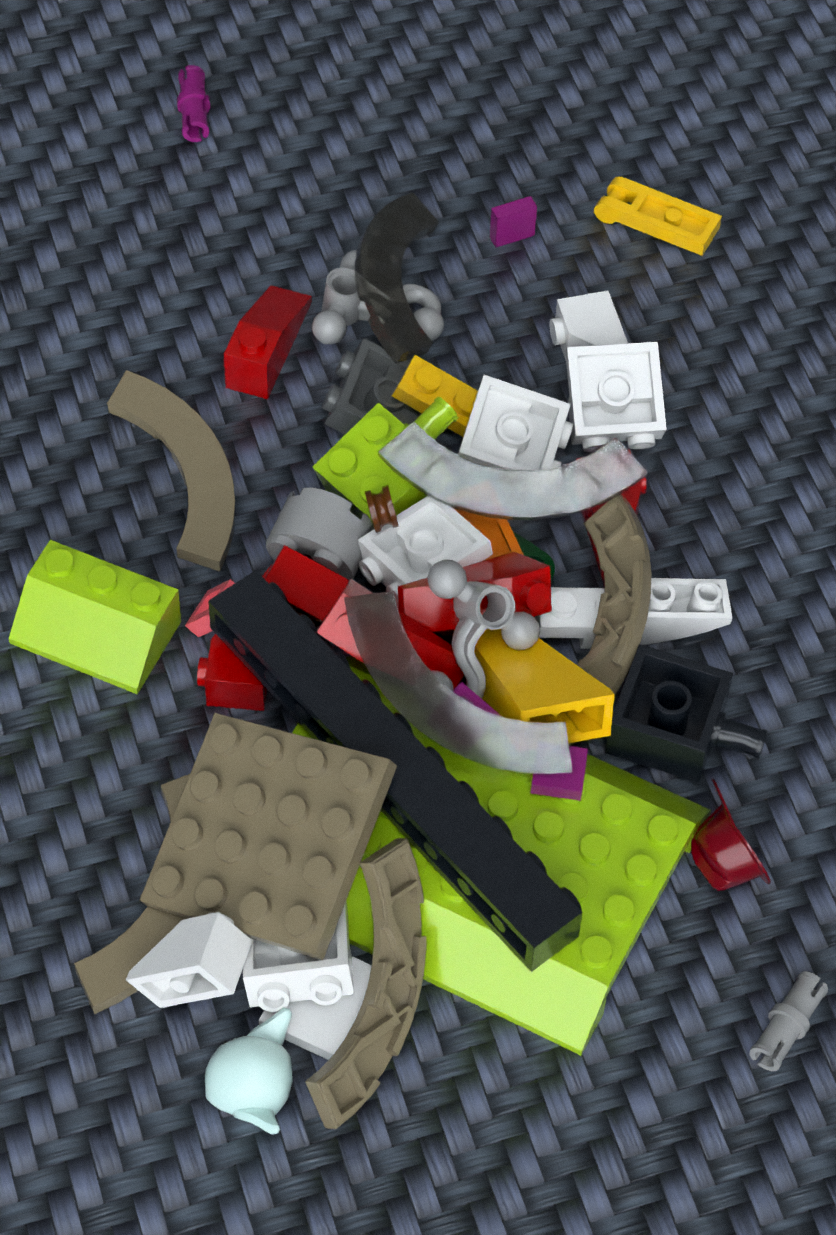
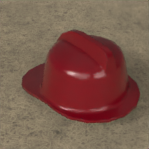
M712 779L721 805L699 826L691 841V854L696 866L712 888L717 891L736 887L757 877H760L766 884H771V880L761 861L737 829L715 779Z

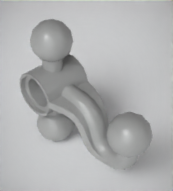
M363 250L347 252L340 262V268L330 271L327 275L322 309L312 321V333L316 340L323 344L332 345L340 342L346 334L347 326L356 323L357 320H386L407 304L418 303L424 308L416 310L410 318L409 326L413 336L422 342H430L436 340L444 330L441 303L431 290L416 284H406L393 293L385 295L366 287L365 283L374 273V261Z
M451 559L442 560L430 568L427 577L428 585L432 592L440 598L451 599L454 597L453 609L459 618V622L452 638L453 654L458 666L466 677V686L482 699L486 689V675L474 653L475 645L486 629H501L502 639L510 648L525 650L537 642L540 634L539 623L527 612H515V601L507 588L479 581L467 582L466 571L458 562ZM486 595L488 598V607L486 612L482 615L480 612V604L482 599ZM440 671L423 673L417 679L414 687L416 699L423 707L430 710H436L454 691L452 681L445 673Z

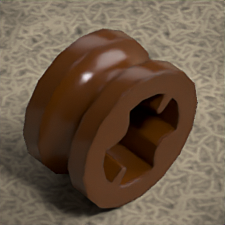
M388 485L383 486L378 494L372 493L371 490L365 491L375 532H381L382 527L388 524L393 528L399 527Z

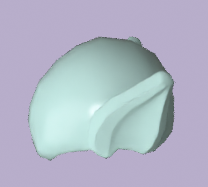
M282 1008L271 1018L253 1028L247 1036L235 1038L219 1046L211 1056L205 1071V1095L212 1105L221 1111L232 1114L237 1119L250 1122L272 1135L280 1131L275 1115L288 1100L293 1082L291 1057L282 1046L292 1016L288 1008Z

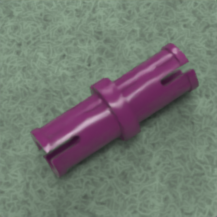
M188 65L185 66L187 78L183 69L178 73L180 94L177 98V109L179 113H182V135L184 138L191 142L202 141L201 128L202 136L205 139L209 135L207 113L210 110V97L208 94H205V72L199 66Z

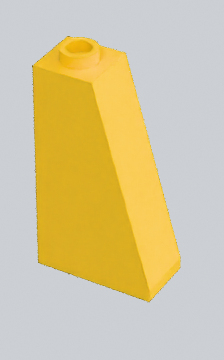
M501 629L485 630L477 641L474 650L486 675V689L482 700L500 714L497 723L518 753L536 750L538 741L563 745L611 736L614 693L610 688L540 638L528 649L515 650L510 648L502 639Z

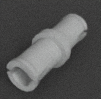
M807 971L799 973L796 982L783 1002L777 1003L772 1007L768 1015L770 1022L749 1052L753 1061L757 1060L761 1053H764L757 1065L769 1071L779 1070L782 1061L796 1039H802L810 1028V1017L822 998L828 993V986L825 982H822L817 990H814V987L821 979L819 976Z

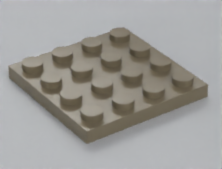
M214 713L139 901L148 907L187 919L220 912L234 921V925L249 938L324 960L397 766L387 758Z

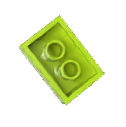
M49 540L26 577L9 635V643L138 695L181 623L179 590Z

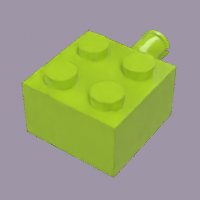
M438 396L411 425L408 423L403 424L378 402L312 468L326 491L339 495L353 504L350 512L360 520L365 513L372 521L365 491L371 490L372 493L378 494L381 492L382 487L386 485L389 488L395 513L398 515L433 492L440 495L453 482L443 458L430 447V444L459 417L454 409Z

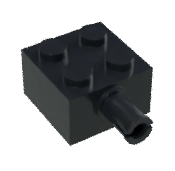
M639 644L613 712L611 736L607 737L605 753L699 783L710 750H715L718 746L759 760L768 730H761L726 719L724 710L727 705L733 673Z

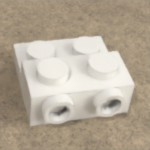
M658 342L567 347L565 352L569 386L567 402L571 404L568 411L569 422L573 423L571 444H582L583 451L585 452L610 449V442L627 441L629 449H646L655 446V439H662L667 430Z
M483 375L456 460L498 474L496 482L498 484L540 497L544 487L553 488L558 477L562 462L554 460L558 447L565 449L572 431L573 423L566 421L571 404Z
M435 492L396 515L399 527L393 528L389 524L384 525L381 532L376 533L374 529L358 539L363 559L359 561L362 574L373 586L382 582L386 586V592L392 604L398 608V586L427 578L430 568L435 563L451 559L464 567L481 562L493 555L491 541Z
M345 902L324 960L250 938L253 941L243 966V980L249 1007L260 1006L263 1010L277 1012L282 1008H286L289 1002L313 1000L320 1005H331L336 1003L343 995L354 994L347 902Z

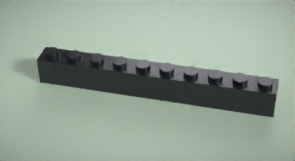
M255 570L208 601L210 628L313 739L387 758L397 766L380 811L408 838V841L531 972L579 937L583 912L576 896L565 887L559 888L547 875L546 868L539 857L531 851L525 852L513 840L509 827L500 817H491L479 804L478 797L471 786L465 781L458 782L446 770V765L440 754L430 746L425 748L414 736L408 721L398 712L393 714L382 703L380 694L367 679L361 681L350 669L344 654L335 646L330 648L319 637V634L316 633L317 628L305 614L298 615L292 609L284 592L276 583H268Z

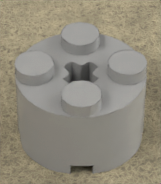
M303 488L300 495L295 496L294 491L289 493L267 538L266 549L275 561L283 545H286L350 580L354 579L359 568V561L363 560L358 539L375 528L373 522L365 513L361 520L352 514L350 509L353 504L345 498L322 489Z

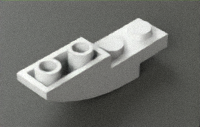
M651 578L649 611L640 644L646 645L681 639L731 624L733 618L726 579ZM551 587L552 611L535 616L540 629L538 638H579L581 649H591L596 636L593 633V628L598 614L600 597L602 593H605V588Z

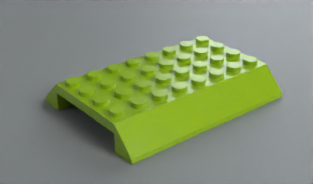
M353 656L346 657L350 669L361 681L367 679L375 686L380 694L382 703L393 714L398 712L408 721L414 736L425 748L430 746L440 754L446 765V770L458 782L465 781L471 786L478 797L479 804L491 817H500L507 824L512 833L513 840L525 852L531 851L539 857L546 868L547 875L559 888L565 887L576 896L583 912L579 937L531 972L409 842L417 864L424 903H420L422 936H426L427 941L423 979L581 1056L604 1014L606 998L684 851L691 852V841L699 826L710 816L711 810L587 754L581 801L531 794L537 749L518 753L496 721L464 756L427 724L429 716L435 710L427 709L419 703L415 697L414 686L369 666ZM299 723L292 732L296 735L312 738ZM381 811L361 861L396 838H406ZM359 865L346 899L349 944L373 955L374 925L371 900L363 871Z

